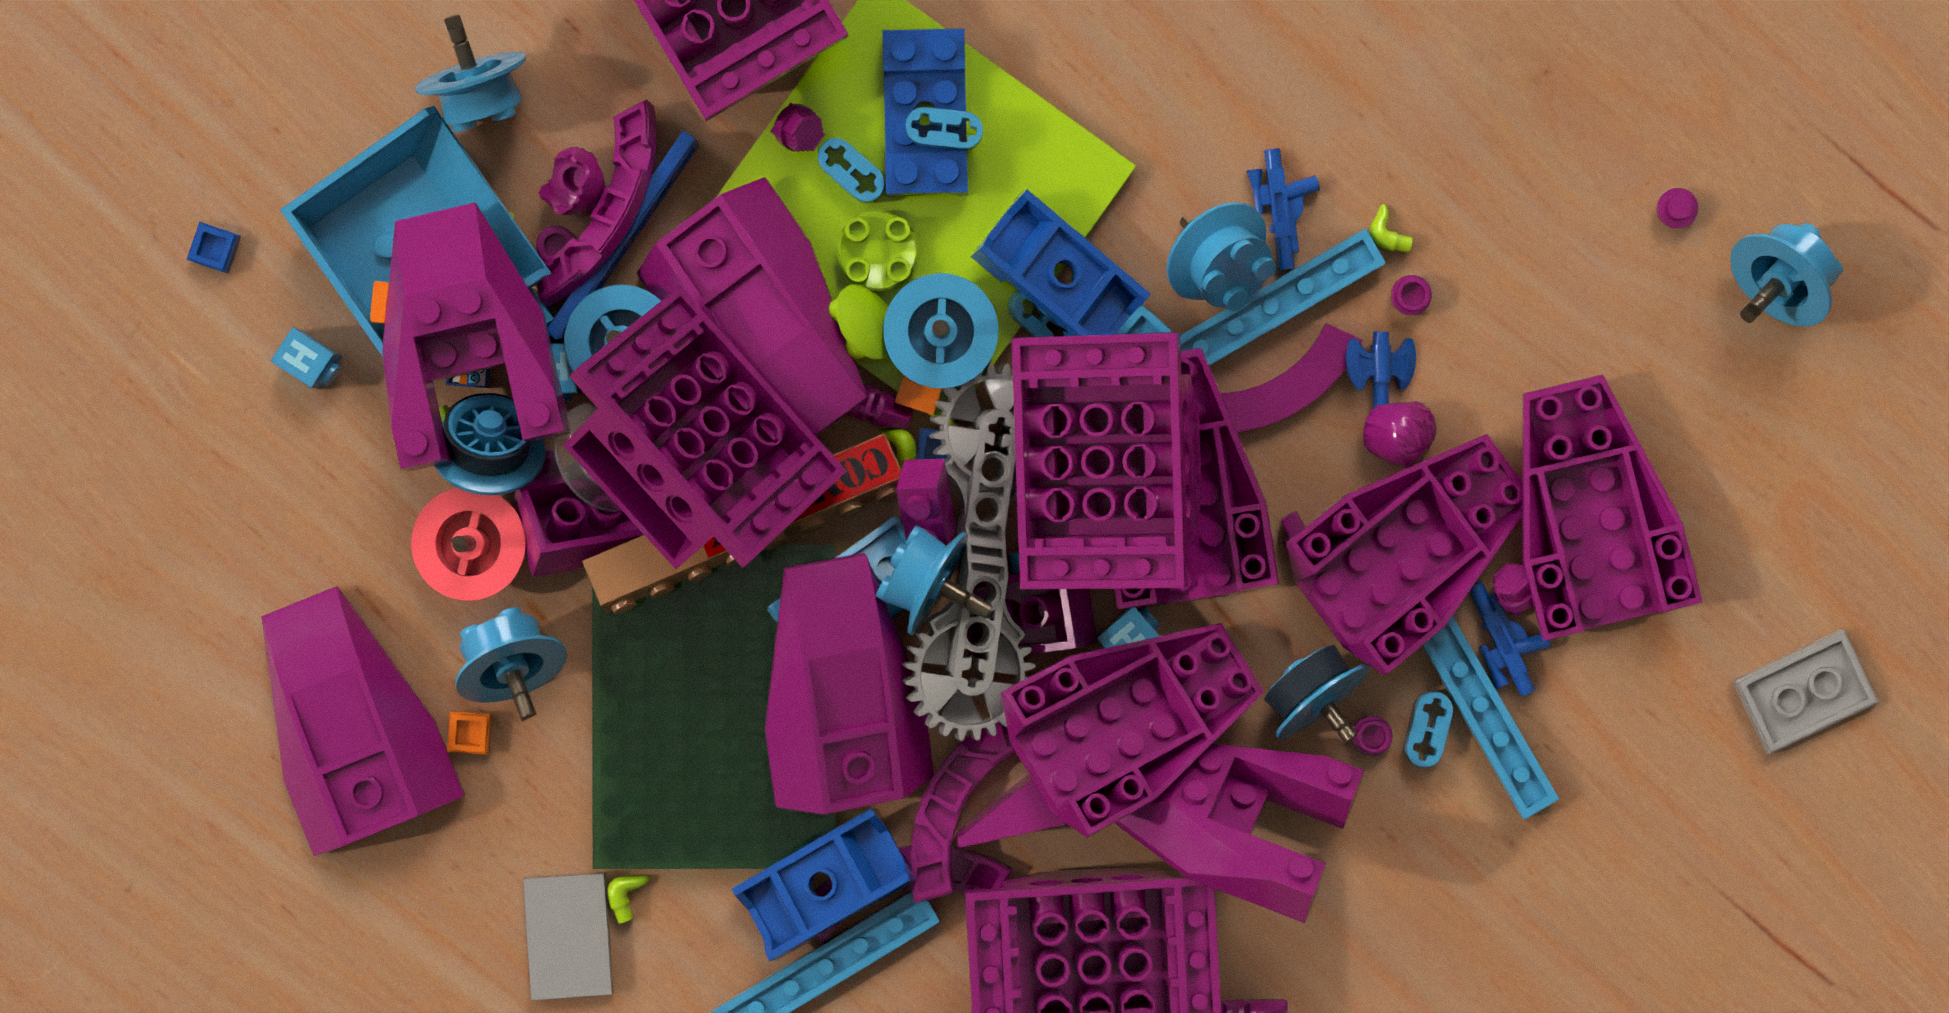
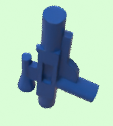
M1280 148L1264 150L1267 185H1261L1262 169H1253L1246 172L1253 190L1255 209L1260 214H1264L1263 206L1270 205L1272 225L1269 226V229L1275 239L1278 270L1295 269L1293 253L1299 252L1295 221L1303 211V196L1319 191L1320 185L1316 175L1285 185Z
M1482 581L1475 583L1469 593L1481 615L1480 617L1483 621L1481 626L1484 631H1488L1495 646L1490 651L1486 644L1479 647L1490 669L1494 687L1498 689L1509 683L1500 670L1505 667L1520 695H1527L1536 689L1527 673L1528 670L1521 655L1550 648V640L1542 641L1541 634L1528 637L1520 624L1508 620L1494 593L1488 595Z

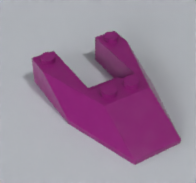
M474 202L395 221L382 353L391 429L400 469L414 471L451 462L433 382L506 365L524 441L534 443L572 434L545 315L477 203Z
M1211 744L1153 802L1116 821L1115 824L1185 877L1305 923L1317 895L1326 863L1251 834L1266 800L1344 829L1355 802L1364 770L1322 755Z

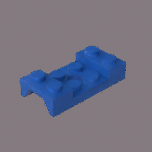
M964 28L883 30L886 196L898 197L909 194L968 196L967 151L916 145L909 139L905 124L908 115L921 104H930L939 109L966 112ZM962 121L961 126L958 128L947 127L946 132L957 133L961 142H967L966 121ZM913 123L912 128L917 129L919 137L922 138L927 137L928 131L931 130L942 132V126L932 124L925 126L919 123Z
M1028 189L1014 200L970 256L1001 283L1005 280L1011 283L1067 330L1064 336L1115 335L1127 319L1150 296V293ZM1062 263L1071 269L1072 281L1070 284L1060 283L1054 275L1056 264Z
M870 808L732 888V891L749 911L763 937L767 958L769 961H777L812 941L811 939L876 901L887 898L913 883L916 879L879 810ZM822 872L828 874L832 880L831 891L823 897L818 896L812 888L814 877Z

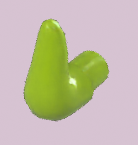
M1382 204L1369 228V235L1375 245L1381 249L1409 253L1412 247V237L1399 235L1397 232L1387 230L1389 210L1387 205Z
M880 429L879 434L885 433L888 441L895 445L897 449L896 457L902 471L905 460H915L917 457L915 440L912 434L903 429Z
M648 875L618 877L610 882L607 890L610 908L614 910L619 924L634 918L628 904L630 901L627 892L644 886L649 881Z

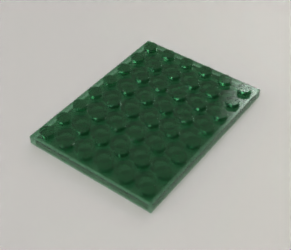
M783 544L770 550L764 548L743 568L739 564L728 566L725 562L711 568L712 574L701 580L690 582L689 578L674 584L675 589L670 593L657 598H652L650 594L636 600L637 605L634 608L620 614H614L613 611L605 613L592 586L593 869H766L836 829V812L817 814L777 808L775 806L765 737V721L777 622L767 611V608L781 597L785 567L836 558V544Z

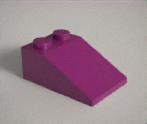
M588 472L535 480L515 492L512 506L522 521L526 540L525 554L533 577L573 571L584 566L583 560L644 535Z
M1020 573L1008 574L1005 596L1007 611L1012 620L1025 634L1018 646L1031 647L1032 651L1029 654L1074 649L1097 643L1089 589H1020ZM982 581L974 587L973 594L984 600L987 598L989 588L987 583ZM979 622L971 624L967 630V639L970 643H975L982 637L983 628ZM967 650L968 656L979 657V653Z
M1027 774L958 829L957 842L959 848L1062 826L1067 823L1051 812L1031 776Z

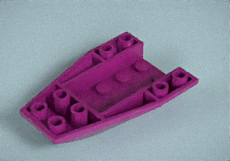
M766 177L720 194L655 243L637 272L648 291L662 301L681 286L815 436L822 433L868 399L855 360L847 351V340L843 336L838 322L830 315L829 305L833 300L812 243Z
M1202 348L1181 351V374H1190L1199 410L1202 498L1195 541L1187 544L1188 587L1115 589L1117 608L1119 610L1237 594L1279 584L1267 502Z
M1603 374L1522 394L1523 565L1527 580L1529 581V589L1542 641L1651 613L1665 612L1703 603L1683 523Z
M1485 434L1344 495L1286 542L1294 582L1342 647L1381 674L1387 675L1448 623L1522 517V481L1490 437Z
M865 553L784 568L765 721V737L774 802L777 808L829 814L904 799L934 776L928 726L925 725L927 714L923 716L916 715L913 711L920 701L910 702L905 697L914 690V686L903 684L902 679L911 676L912 670L902 666V662L909 660L886 602L876 597L879 585Z
M338 586L261 616L283 779L314 856L342 847L465 796L435 719Z
M1219 623L1069 656L1002 691L1001 698L1010 743L1051 812L1088 838L1153 802L1264 691L1223 624Z

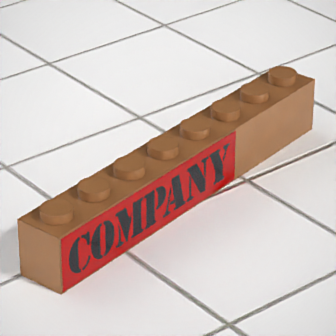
M885 433L834 454L833 456L847 472L767 545L765 549L770 550L783 545L788 541L787 536L802 530L803 534L814 532L825 525L824 520L838 514L841 518L854 515L863 509L862 504L876 498L878 502H883L897 496L896 487L901 474V468ZM645 535L582 561L602 609L605 613L613 611L614 614H620L634 608L637 605L636 600L650 594L652 598L666 595L675 589L674 584L689 578L690 582L701 580L712 574L711 568L725 562L728 566L739 564L714 536L677 569L669 563Z

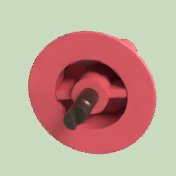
M453 488L437 495L422 509L412 531L411 549L416 568L429 586L449 598L473 601L493 596L513 581L524 561L526 540L522 521L518 513L500 495L474 494L459 488Z

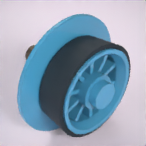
M494 393L474 394L457 401L448 410L442 423L451 462L434 467L440 476L451 485L474 494L501 495L525 487L539 475L545 462L546 451L544 441L530 443L522 439L513 398Z
M1335 645L1323 647L1306 658H1300L1284 671V675L1269 689L1264 698V701L1285 720L1276 731V736L1279 739L1288 738L1324 716L1332 728L1338 731L1339 737L1345 744L1352 741L1358 733L1351 724H1348V720L1336 705L1345 699L1364 680L1369 672L1368 666L1362 664L1349 670Z

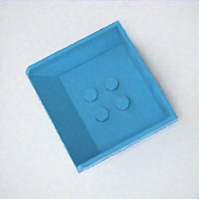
M435 106L424 108L280 209L382 357L385 326L371 322L370 313L373 283L375 281L389 282L395 221L475 202L529 289L552 274L452 130L445 124L444 119Z

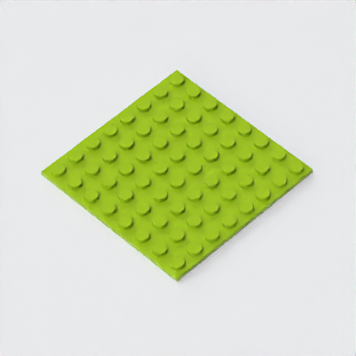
M857 0L842 21L849 37L816 57L717 196L766 177L812 243L832 300L838 298L841 290L850 284H854L843 273L837 257L839 236L848 221L861 213L874 210L887 211L902 217L908 222L917 240L918 258L911 275L899 286L886 291L874 292L889 307L893 298L904 286L925 275L945 273L957 275L971 281L989 298L997 316L998 342L994 355L989 362L994 365L1021 328L1012 319L1008 310L1009 300L1018 289L1007 280L1001 283L970 256L1014 200L1026 189L1085 238L1136 168V165L965 43L966 112L977 116L983 127L981 142L977 147L967 151L968 196L909 194L887 197L883 30L945 28L906 0ZM790 102L792 104H802L810 108L822 119L821 123L823 124L822 128L825 135L814 151H791L780 145L775 135L770 132L777 116ZM921 104V105H919V106L917 107V108H920V107L935 108L934 106H932V105H930V104ZM921 116L919 124L930 125L929 117ZM966 121V137L968 141V137L976 135L977 131L971 129L970 122ZM839 138L848 142L883 175L885 190L881 198L869 204L861 203L829 177L819 165L818 150L821 145L829 139ZM840 148L838 151L829 149L827 151L829 156L828 166L832 167L837 163L846 171L851 167L843 157L845 149ZM857 171L852 174L860 185L857 190L860 194H863L866 190L871 193L876 191L877 188L874 186L876 177L871 174L870 177L865 178ZM1056 264L1054 268L1056 278L1065 267V264ZM1022 300L1021 305L1024 307L1022 316L1025 313H1032L1034 310L1032 301ZM890 356L878 360H872L867 357L862 360L854 359L856 363L898 392L904 374L894 365ZM981 382L974 384L975 391ZM942 390L938 401L947 402L949 398ZM936 407L934 415L930 416H941L943 411ZM949 418V426L955 419Z

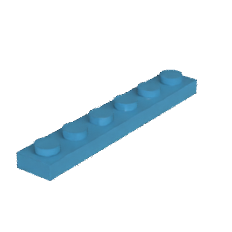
M1365 228L1256 291L1248 298L1247 303L1241 309L1231 311L1227 308L1180 335L1181 351L1202 348L1208 364L1211 365L1379 268L1386 262Z
M1452 615L1448 623L1426 641L1422 648L1520 817L1525 820L1556 802L1559 798Z
M911 890L714 1008L711 1013H790L938 924L940 918L929 900L915 903Z

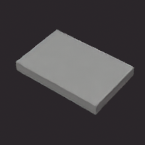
M1839 629L1732 680L1734 688L1766 754H1772L1879 703L1843 629Z
M606 872L525 877L523 879L531 1000L612 995L614 991Z

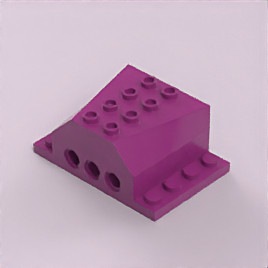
M634 0L706 121L849 37L828 0Z
M681 286L580 365L569 376L598 409L563 446L675 569L682 565L713 536L743 568L847 472Z
M1180 332L1012 338L1020 589L1188 587L1187 544L1195 541L1202 498L1200 419L1190 374H1181Z
M1110 867L1038 872L1002 881V888L964 891L971 1013H1221L1215 888L1185 876L1170 877L1165 870Z

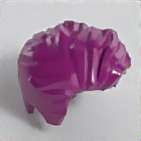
M579 147L564 149L554 158L552 179L548 180L547 184L541 186L539 195L541 199L554 208L555 214L582 215L595 208L605 188L604 175L597 163V158H595L592 152H587L584 148Z
M1417 401L1377 405L1369 412L1363 428L1364 445L1370 453L1392 464L1404 466L1406 469L1421 460L1423 454L1430 448L1437 435L1435 418L1430 408Z

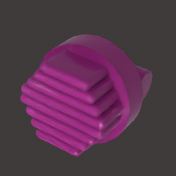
M791 102L779 113L770 131L775 135L780 145L797 152L814 151L825 135L822 128L823 124L821 123L822 119L813 110L802 104H792Z
M1506 563L1493 575L1494 595L1503 609L1517 617L1521 612L1534 606L1523 564L1515 565L1512 563L1510 565Z

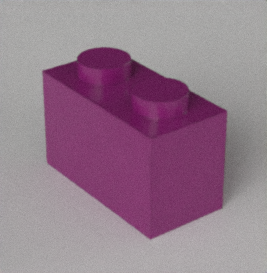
M945 459L905 460L896 491L906 541L917 525L927 530L945 545L949 544L955 532L956 518Z

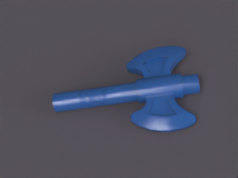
M1373 332L1371 353L1367 352L1357 339L1352 338L1349 340L1345 356L1348 377L1356 390H1363L1366 381L1371 377V382H1373V409L1377 405L1389 404V382H1391V376L1395 379L1397 387L1401 390L1406 389L1410 383L1416 366V350L1412 338H1406L1398 349L1391 352L1389 332Z

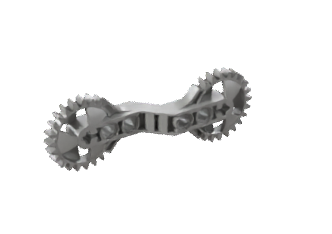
M988 363L983 370V375L980 373L969 382L959 385L957 389H942L949 399L947 402L935 401L936 407L943 412L941 416L930 417V421L940 425V430L929 434L930 438L941 440L942 445L937 447L933 453L936 455L946 454L947 475L958 492L960 505L956 525L957 536L961 532L968 534L966 545L959 560L957 585L968 590L971 594L974 587L984 581L989 588L988 596L984 601L992 605V608L987 618L984 619L966 609L964 605L961 606L950 601L941 611L926 619L930 630L928 635L919 631L915 633L921 641L920 646H907L906 649L915 655L914 661L902 662V666L912 670V675L902 679V683L914 686V690L905 697L910 702L920 701L913 712L918 716L929 713L925 725L933 728L940 722L939 733L947 736L954 727L955 738L962 741L967 730H969L973 739L980 740L981 728H984L988 734L995 736V723L999 722L1007 727L1001 693L1027 679L1025 671L1035 668L1034 663L1023 660V657L1029 654L1032 649L1028 646H1018L1025 634L1012 620L1005 603L1008 583L1005 528L1008 508L1017 497L1016 473L1014 474L1016 453L1013 374L1010 376L1009 364H1001L996 374L992 363ZM983 382L995 409L981 411L974 384ZM949 418L971 421V429L949 426ZM989 424L1002 426L1001 434L989 432ZM985 445L1000 447V452L984 451ZM992 458L997 464V472L992 479L987 480L983 477L981 468L985 460ZM986 498L991 504V512L986 519L980 520L976 515L975 508L981 499ZM979 622L983 628L982 637L979 641L970 643L967 639V630L971 624ZM964 649L979 653V657L965 655ZM922 663L945 665V675L921 672ZM970 667L976 670L975 677L971 676L965 679L961 676L962 671L969 670ZM994 672L1016 675L1015 683L992 682ZM983 693L990 717L981 720L971 696Z

